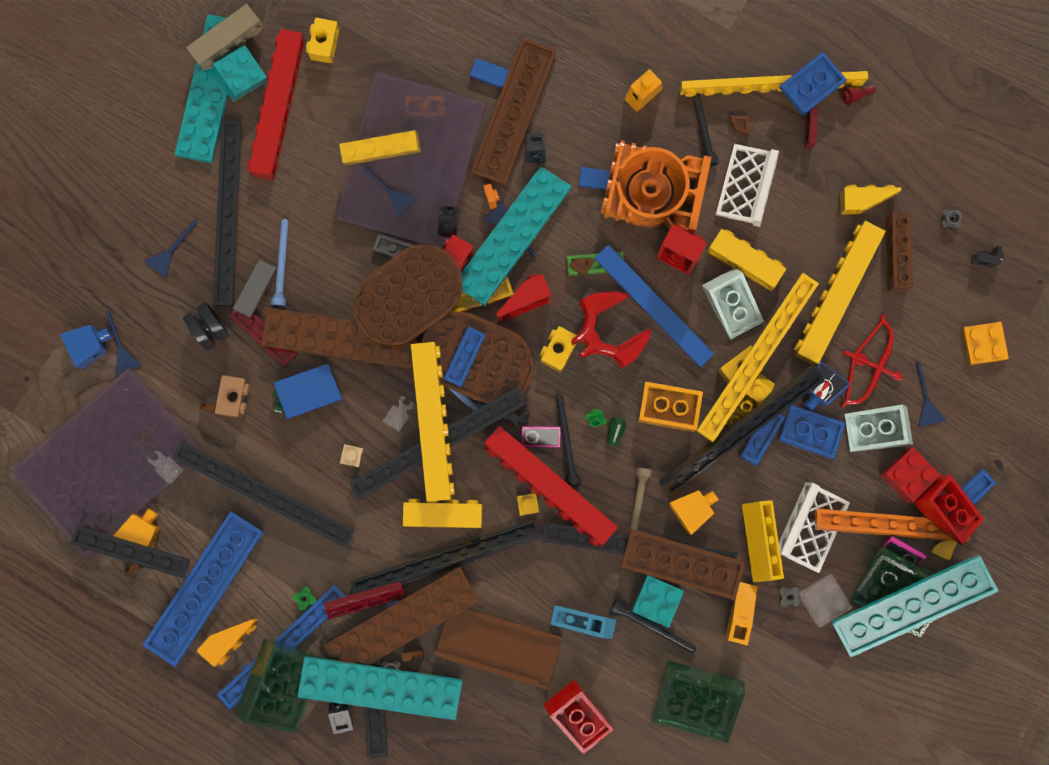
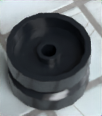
M206 301L197 307V312L201 319L192 311L183 316L189 331L206 351L216 346V341L212 334L219 341H224L230 337L225 325Z

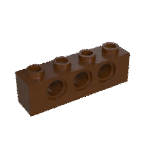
M892 212L886 218L887 292H907L913 288L911 213Z

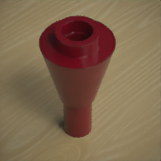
M874 85L865 88L844 87L841 98L844 103L851 105L865 95L875 93L876 88Z

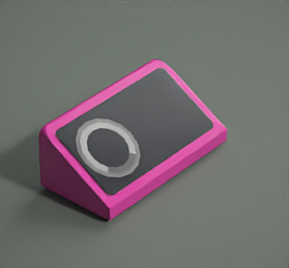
M522 426V445L524 447H560L561 427Z
M893 536L886 537L880 547L883 552L911 568H915L926 558L923 553Z

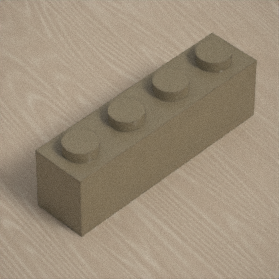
M245 4L187 46L186 49L201 69L205 71L211 69L214 63L231 54V51L237 47L243 46L249 38L257 36L263 29V25L248 4Z

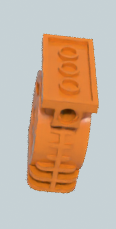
M621 140L620 144L616 143L613 156L614 161H612L609 178H612V180L608 179L605 196H608V198L604 197L601 210L604 218L612 217L615 218V221H619V219L626 220V223L631 222L635 225L649 228L665 224L668 230H670L672 224L675 226L680 225L686 228L688 233L694 235L712 157L704 156L703 158L687 155L680 160L674 153L666 149L657 147L647 148L645 145H643V148L636 147V143L627 145L624 144L625 141ZM648 162L646 170L637 173L631 180L629 186V198L632 204L637 208L636 210L629 204L627 200L626 185L628 180L634 173L642 170L643 163ZM664 166L667 168L666 176L662 173ZM689 180L696 181L694 190L689 189ZM671 181L674 189V196L671 204L667 209H665L661 213L654 214V212L661 210L668 203L671 196ZM651 187L655 193L649 194L645 189ZM684 202L690 205L689 213L680 211Z

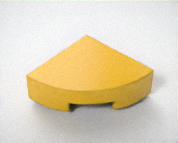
M942 541L933 546L930 553L950 560L957 542Z

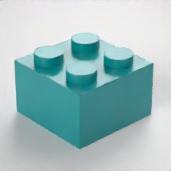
M245 45L217 61L212 67V72L233 102L265 84L267 78Z
M645 575L630 611L669 628L684 591L649 575Z

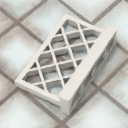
M734 144L716 216L752 223L753 226L757 227L761 226L778 160V150L771 149V151ZM737 150L744 151L748 157L739 162L736 158ZM757 155L766 156L765 162L757 165L753 158ZM751 160L755 168L746 172L742 164ZM739 167L743 175L734 179L731 172ZM758 171L761 178L753 183L748 175ZM746 177L750 186L741 190L737 182ZM734 184L739 192L730 197L727 193V188ZM753 188L756 197L748 201L744 193ZM742 195L746 203L737 208L732 200ZM730 201L734 210L729 213L722 212V206ZM749 206L752 211L751 216H742L739 210Z
M805 482L779 540L781 556L819 573L837 531L822 530L823 533L814 536L811 526L815 525V521L810 523L808 514L810 511L826 505L829 510H833L831 503L836 501L843 504L840 511H847L850 502L820 488L814 483ZM818 492L824 495L826 501L820 505H817L815 499ZM808 528L810 538L802 540L800 532L802 529ZM824 536L826 544L824 547L818 548L816 538ZM812 540L815 550L806 553L803 543ZM800 545L803 555L799 557L790 555L793 548ZM816 554L818 557L815 567L810 565L808 556Z

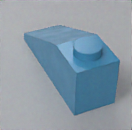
M555 605L550 625L600 638L612 639L616 620Z

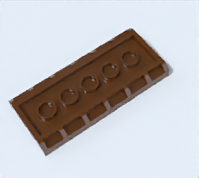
M465 609L445 621L434 656L548 690L563 637L474 610Z

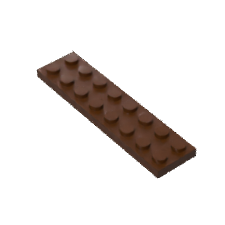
M522 37L470 171L472 175L506 187L557 49Z
M268 308L261 346L413 370L411 344H418L419 336L403 345H384L367 337L356 321Z
M460 566L324 645V648L331 660L370 665L478 603L480 600Z

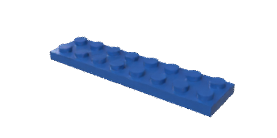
M230 511L142 646L176 667L264 532Z

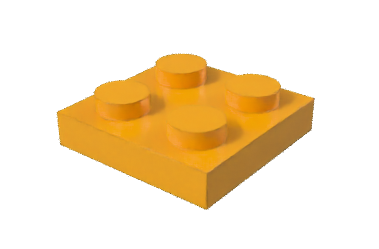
M1002 322L962 328L969 365L1009 359Z

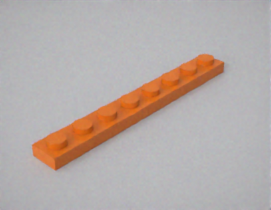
M827 509L815 510V530L955 541L924 517Z

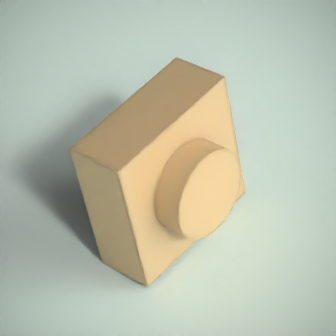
M344 444L340 464L360 468L364 449Z

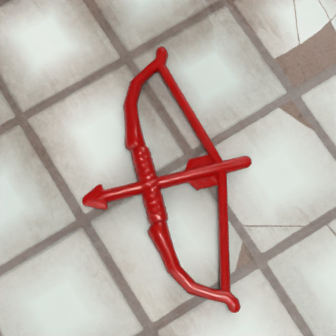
M884 314L880 316L881 321L854 354L848 351L843 352L844 355L852 358L848 379L850 385L847 387L845 401L841 403L842 408L846 405L861 404L868 399L877 387V382L882 372L894 377L893 380L903 379V376L898 371L895 373L884 368L888 357L891 356L894 342L893 329L885 320ZM884 324L888 330L889 340L878 364L868 361L867 356L860 352ZM857 364L862 367L866 364L875 368L865 394L858 400H849L854 365Z

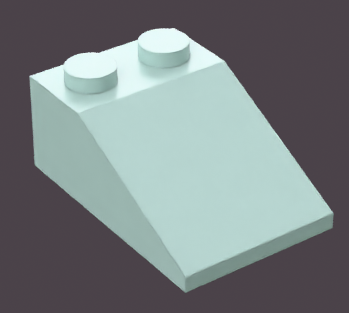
M734 268L702 285L708 301L729 339H733L764 322L746 279L738 269Z
M903 404L845 414L850 452L913 445L908 410Z

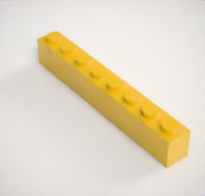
M867 221L856 226L853 231V235H855L853 241L847 243L844 249L846 254L844 258L841 257L836 265L838 268L836 274L833 273L828 280V284H830L828 290H824L819 298L822 301L820 306L814 308L811 314L813 319L810 324H806L802 332L805 334L803 339H799L794 347V350H796L795 357L810 365L814 364L816 366L819 364L886 232L885 230Z
M435 342L411 344L427 502L449 500L452 498L451 495L455 494L454 483H450L449 476L453 475L452 463H448V455H451L450 444H446L445 437L449 436L448 424H444L443 417L447 416L446 404L442 405V397H445L444 385H440L439 378L443 377L442 365L438 366V358H441L440 346H436Z

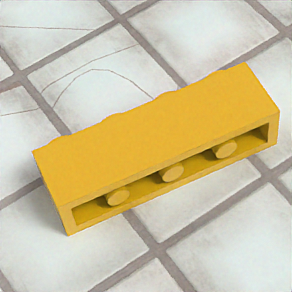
M415 130L339 144L342 162L345 165L421 152L419 136Z
M721 229L707 252L772 291L786 270L783 264L778 260L768 258L767 254L762 250H755L750 247L751 244L749 242L737 239L731 231Z
M408 499V503H404L403 526L482 528V504H478V500H467V504H459V500H447V503H439V501L420 503V499Z
M773 501L742 504L753 582L784 579Z

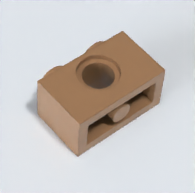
M222 375L215 413L242 419V414L245 415L247 409L245 399L250 393L249 381L243 378ZM232 393L238 394V398L235 402L230 401V396Z

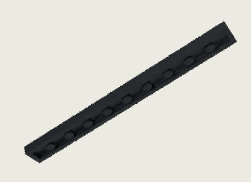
M222 121L213 292L214 306L234 307L241 121Z
M814 364L716 437L714 442L708 443L658 481L669 497L823 382L824 378Z
M518 387L449 425V436H445L446 444H450V447L526 405L527 403ZM421 442L349 482L357 499L365 497L423 463Z
M184 441L180 442L172 459L345 548L355 532V529Z
M536 519L353 580L351 581L353 594H357L399 581L404 585L540 539L542 536Z
M545 522L542 542L624 554L629 535L614 533L602 548L599 545L595 547L588 541L589 537L584 532L580 534L572 526ZM689 545L737 559L738 552Z

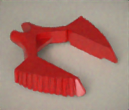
M617 291L614 293L599 292L598 294H591V296L588 295L581 299L579 305L585 316L582 331L571 341L572 345L582 343L585 346V350L579 354L580 357L584 358L592 354L606 355L611 357L620 369L635 361V358H638L644 346L648 343V339H650V328L616 348L613 345L603 343L594 330L596 317L628 298L627 293L621 294V292L617 293Z

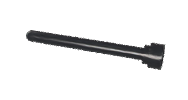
M696 93L693 96L705 149L704 156L712 157L710 167H714L719 164V160L712 150L700 93Z
M558 395L556 397V404L568 471L565 482L571 487L581 485V478L575 472L564 400L561 395Z
M617 599L614 601L609 611L610 614L616 617L624 616L690 653L696 651L694 645L629 611L623 605V602Z

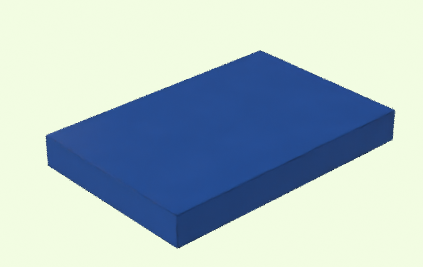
M822 52L781 84L779 89L801 115L804 116L843 85L847 79L825 53Z
M328 364L273 383L287 420L342 400Z
M791 405L788 407L778 441L833 460L845 423Z

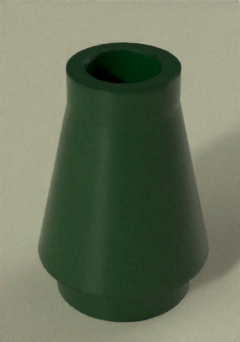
M616 417L611 418V421L608 423L607 444L618 446L627 427L626 420Z

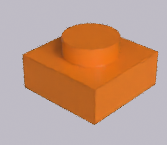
M491 184L485 185L484 193L489 209L497 208L496 201L499 200L497 190H493Z

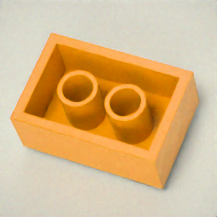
M645 382L643 384L637 422L695 432L698 427L703 392Z

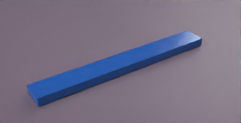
M609 245L594 258L699 368L714 355Z
M336 585L332 586L218 693L217 697L231 710L328 619L324 607L325 602L346 596Z

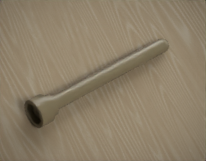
M638 467L636 469L637 479L639 480L629 534L631 529L638 530L646 481L651 478L652 473L650 469Z

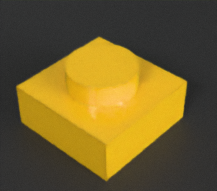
M535 494L517 496L520 516L539 512Z

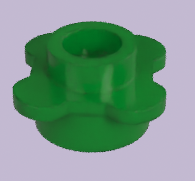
M593 409L589 414L585 415V419L589 421V425L592 427L607 423V419L604 418V412L599 409Z
M304 587L301 592L293 595V600L298 603V608L302 611L306 610L310 604H315L316 598L308 587Z

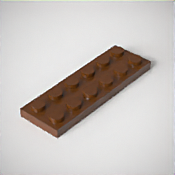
M633 529L630 531L621 567L733 600H736L745 562Z

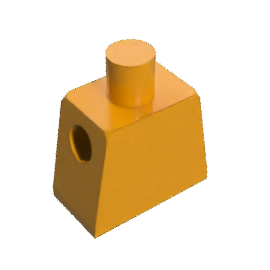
M649 69L629 87L624 100L638 112L662 91V81Z
M698 490L670 502L669 505L688 535H691L714 514L710 506L719 500L713 491L703 496Z
M148 508L143 517L137 514L131 515L113 536L153 548L160 532V528L153 524L158 513Z

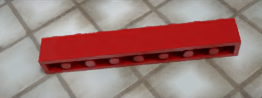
M280 29L279 35L275 38L276 51L271 56L272 69L267 74V81L269 82L263 92L265 100L259 110L260 122L256 124L255 128L257 136L251 145L252 158L247 163V169L252 177L275 180L305 44V38L300 32Z
M501 426L484 442L485 452L492 458L494 456L500 460L499 464L504 469L512 470L515 473L514 477L521 483L526 482L529 485L528 489L536 496L538 494L544 498L543 502L548 507H555L559 511L558 515L565 521L570 520L574 524L573 528L580 534L584 532L589 537L588 541L595 547L599 545L602 548L618 527Z

